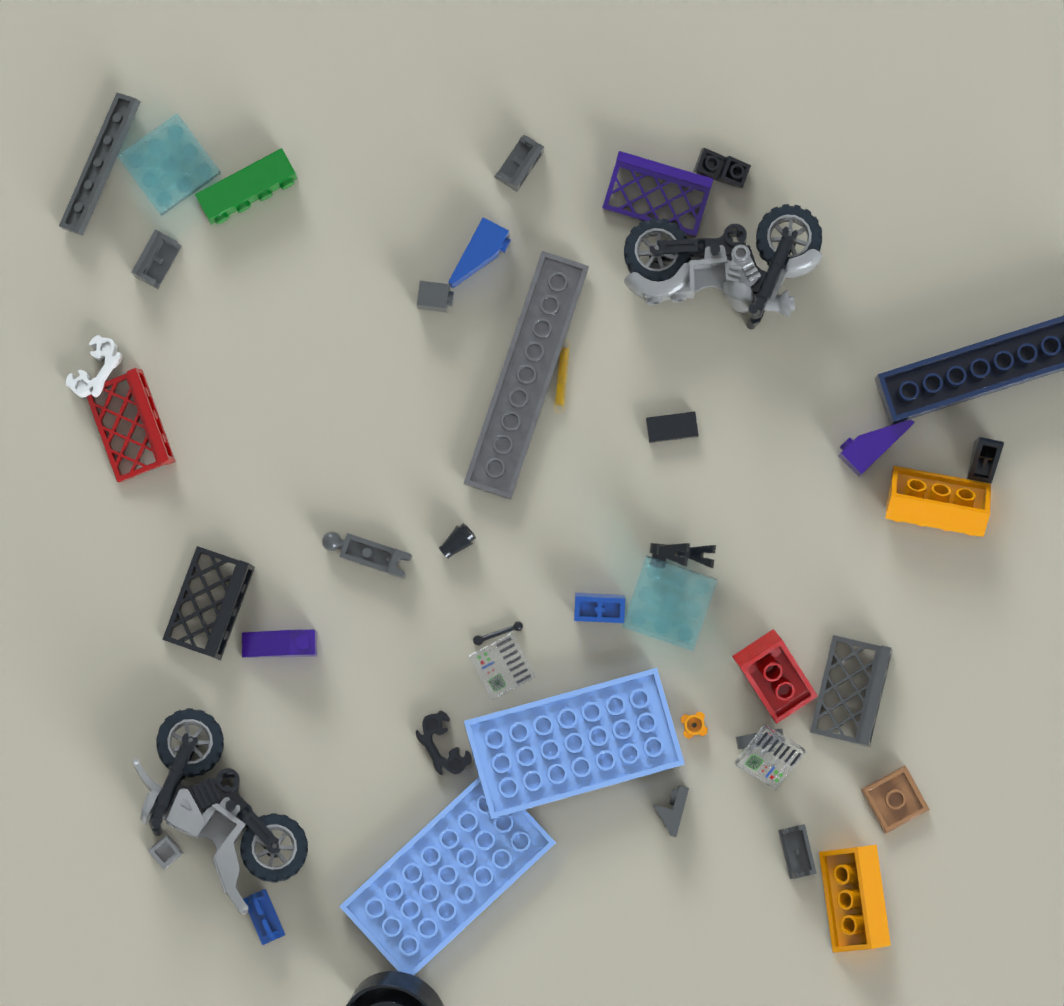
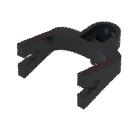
M651 543L649 552L652 553L650 566L666 568V558L682 566H687L689 558L713 568L714 560L704 558V553H715L716 545L690 547V543L673 545Z

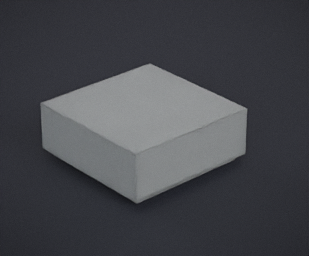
M168 834L148 850L163 870L184 854Z

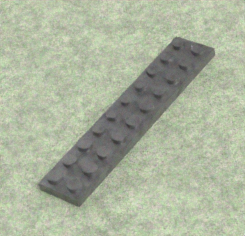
M541 252L464 480V485L511 500L589 266L551 253Z

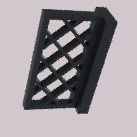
M197 546L162 640L221 661L255 567L247 562ZM201 554L210 556L213 565L201 571L198 562ZM215 558L220 559L222 561L217 563ZM226 563L236 565L233 574L223 578L219 567ZM216 569L220 581L208 586L204 574ZM200 577L204 589L192 594L189 587L192 580ZM223 585L226 592L224 598L215 602L210 590ZM207 592L212 604L199 609L195 598ZM191 600L196 612L184 617L181 612L182 605ZM214 608L217 614L216 620L206 625L202 613ZM198 616L203 628L191 633L186 621ZM183 624L187 636L179 640L171 638L174 627ZM203 632L208 637L205 649L197 647L193 637Z

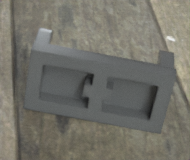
M526 135L521 136L494 177L518 192L543 155L544 146Z
M155 229L135 264L132 274L141 281L159 289L182 246L176 240Z
M805 824L778 830L789 878L796 879L817 874Z

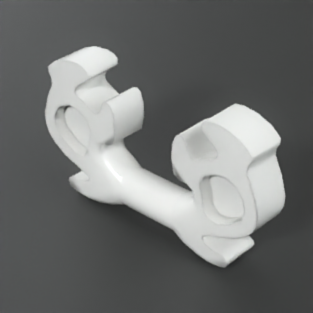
M97 335L89 343L91 347L96 348V351H91L90 354L99 361L105 359V364L94 379L90 380L91 376L83 370H78L80 376L77 378L72 373L67 376L66 386L72 389L79 397L84 398L92 394L97 398L101 394L104 382L111 371L121 363L123 355L118 352V346L112 339L102 338L100 335Z

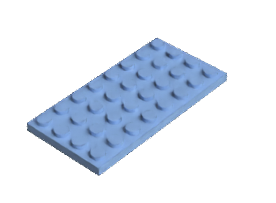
M657 668L464 721L490 819L685 765Z
M478 777L339 907L397 971L414 976L556 842L526 809L490 819Z

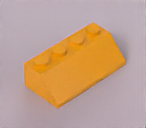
M893 465L886 502L885 519L938 528L944 531H954L970 536L984 537L990 517L991 484Z
M877 844L819 852L833 953L891 946Z

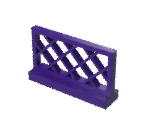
M619 151L602 208L643 221H650L651 217H648V214L653 213L655 218L659 220L655 211L668 204L674 215L669 222L676 220L681 230L687 234L697 236L714 179ZM620 167L630 170L634 177V180L621 186L617 178ZM634 172L641 173L643 175L636 177ZM651 176L655 179L658 186L645 193L638 180ZM658 179H661V180H664V181H667V182H665V183H663V184L660 185ZM615 182H617L619 188L613 190ZM636 182L643 195L629 201L623 189ZM669 183H674L678 185L681 194L668 200L662 187ZM681 186L688 187L690 189L684 192ZM660 189L666 202L653 208L647 195ZM621 190L627 203L619 208L609 205L611 195ZM693 190L704 192L702 202L692 207L686 194ZM683 196L690 209L676 215L671 202ZM644 197L651 210L641 215L635 212L631 204ZM629 206L632 212L624 210L623 208ZM700 207L699 212H698V216H697L696 213H695V211H694V209ZM690 211L696 219L693 230L683 227L679 220V217Z

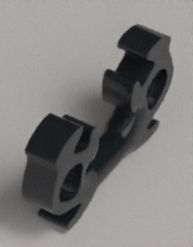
M441 710L437 714L425 716L422 722L424 735L416 730V737L430 755L434 769L440 775H443L442 766L452 774L461 773L467 765L472 763L469 751L466 750L465 756L461 757L457 754L459 747L453 748L449 751V758L446 759L441 756L432 739L433 734L436 733L441 736L448 731V728H442L441 722L442 720L449 722V716Z

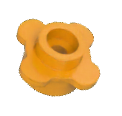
M697 712L695 715L690 716L684 714L681 717L680 721L684 725L685 731L683 735L685 738L691 739L695 735L705 736L708 729L704 724L705 715L702 712ZM692 723H696L697 726L693 728Z

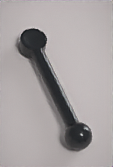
M517 621L513 626L485 636L477 635L473 638V642L476 645H481L485 640L513 630L520 631L523 629V624Z

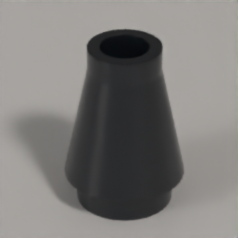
M466 524L457 525L439 549L449 559L452 555L472 545V541L476 539V536Z

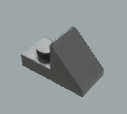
M679 785L677 790H672L669 804L673 805L672 809L652 805L670 836L677 837L689 791L688 787Z

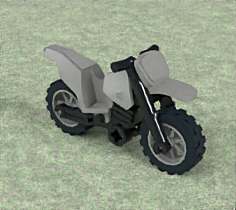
M187 708L182 711L178 710L171 716L169 715L164 723L161 724L156 738L159 758L169 770L163 787L148 777L137 758L132 760L140 779L151 791V793H147L140 820L143 824H147L149 821L155 836L162 834L161 823L163 820H166L167 825L190 837L208 838L213 841L216 846L213 863L224 894L228 895L241 915H245L248 912V905L236 889L240 867L235 844L242 833L240 854L244 866L254 877L256 876L262 881L271 883L288 880L300 871L307 857L308 841L299 823L287 815L271 813L270 815L258 817L253 812L252 807L239 795L240 778L233 769L226 768L221 770L214 780L210 777L193 786L186 787L180 785L185 776H201L216 766L222 756L224 737L219 723L215 721L213 716L205 713V711L193 710V708ZM188 725H196L200 728L194 735H190ZM182 726L185 727L186 731L183 737L175 733ZM204 730L209 741H198L197 737ZM172 737L182 741L181 745L172 749ZM198 745H209L204 756L198 750ZM194 753H196L197 756L200 758L195 761H191V758ZM224 778L227 780L233 778V786L231 788L229 785L222 786ZM272 829L280 830L284 833L278 839L273 835ZM288 835L293 846H281L280 843ZM256 842L265 849L258 854L255 851ZM280 850H293L288 861L280 853ZM267 854L270 857L268 865L262 863L258 858ZM279 857L284 863L283 865L272 867L274 858Z

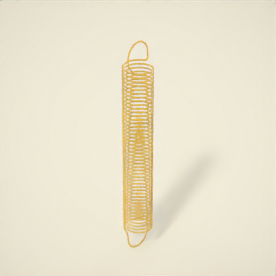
M569 348L561 351L559 355L555 405L557 403L562 404L565 400V394H562L566 389V383H563L567 379V373L564 372L568 368V362L566 363L569 357V351H566Z

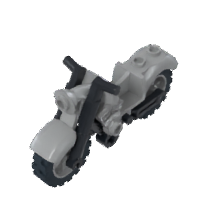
M784 204L782 207L771 209V212L766 213L762 217L756 232V248L760 253L761 259L765 260L769 266L766 272L757 266L750 245L746 246L747 232L740 224L735 223L727 226L724 234L719 238L687 239L685 232L676 223L673 222L672 224L668 219L664 218L662 220L650 218V221L644 220L637 227L634 226L625 240L624 259L630 274L625 277L624 283L630 291L644 299L648 305L660 304L666 300L683 302L686 301V298L693 299L694 294L703 288H718L723 292L724 297L735 310L741 313H751V318L746 325L748 329L753 330L761 322L765 311H777L782 315L791 317L790 311H795L794 297L789 296L788 290L784 291L782 295H778L785 278L803 276L811 272L821 262L822 228L819 226L818 219L813 217L808 209L804 210L799 205L789 206V204ZM789 222V227L786 226L783 229L778 225ZM793 222L802 226V228L793 231ZM775 228L782 237L771 238L773 229ZM806 231L807 242L797 239V236ZM656 235V243L652 244L647 238ZM661 236H663V237H665V238H667V239H669V240H662V241H661L660 239H661ZM731 237H736L738 242H733ZM644 242L649 247V250L639 251L641 243ZM779 242L777 249L773 247L772 243ZM796 244L805 247L801 252L796 253ZM640 256H649V261L646 265L640 260Z

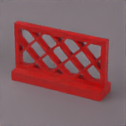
M133 368L128 370L126 374L104 382L103 391L109 393L104 406L96 404L92 394L87 396L118 483L160 466L176 462L143 370ZM127 380L130 388L126 398L115 393L118 384ZM113 395L124 400L119 414L108 409ZM128 403L134 404L137 407L138 412L134 420L123 416ZM106 411L117 416L112 429L105 427L102 420ZM121 419L133 423L127 436L116 432ZM136 426L145 429L146 436L143 443L131 439ZM114 435L126 439L120 452L112 449L111 441ZM129 442L141 446L136 459L124 455ZM145 448L153 452L156 462L149 465L139 462ZM122 458L134 462L130 472L124 475L121 474L119 469Z

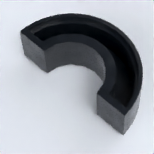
M385 971L374 974L362 981L355 989L346 1006L444 1005L434 989L420 978L404 972Z

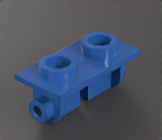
M266 889L243 898L244 902L248 905V913L262 945L286 935Z

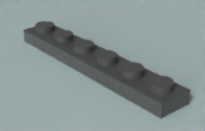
M116 93L59 224V227L84 235L141 103L138 99Z

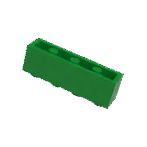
M281 148L196 193L195 196L210 224L216 223L218 225L227 221L232 213L236 211L241 213L251 207V203L257 200H267L273 195L272 192L281 188L284 190L291 187L295 183L294 180L298 178Z

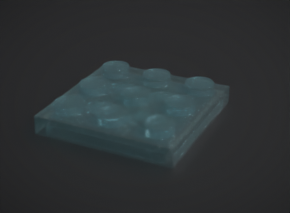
M178 114L172 116L118 155L122 164L161 216L221 174L220 170Z
M646 555L622 627L694 651L718 579Z

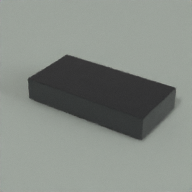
M695 411L646 418L649 443L699 436Z

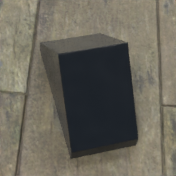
M983 437L976 439L973 445L967 479L992 484L1004 442Z

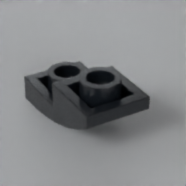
M702 148L693 172L731 186L743 188L751 165L731 156L725 157L709 149Z

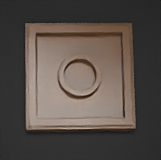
M906 765L861 789L885 834L930 810Z

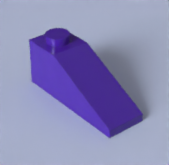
M910 419L859 435L854 440L849 437L839 447L842 452L838 456L860 477L915 422Z
M314 629L242 632V658L317 657V631Z

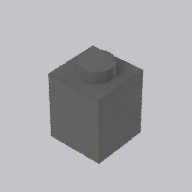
M420 281L417 308L447 313L448 306L453 305L454 292L450 291V285Z

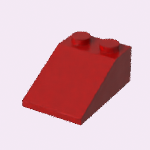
M774 629L732 656L776 724L818 697L784 641Z

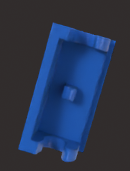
M575 593L574 621L624 623L625 595Z

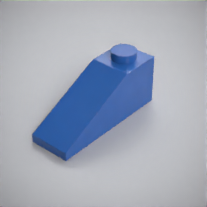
M483 217L448 281L450 287L455 288L496 259L501 251L505 253L511 242V239L508 238L509 230Z

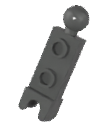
M327 532L322 538V545L326 550H341L340 558L402 579L406 577L405 572L397 568V563L400 560L411 561L412 554L349 533H347L345 540H342L336 532Z

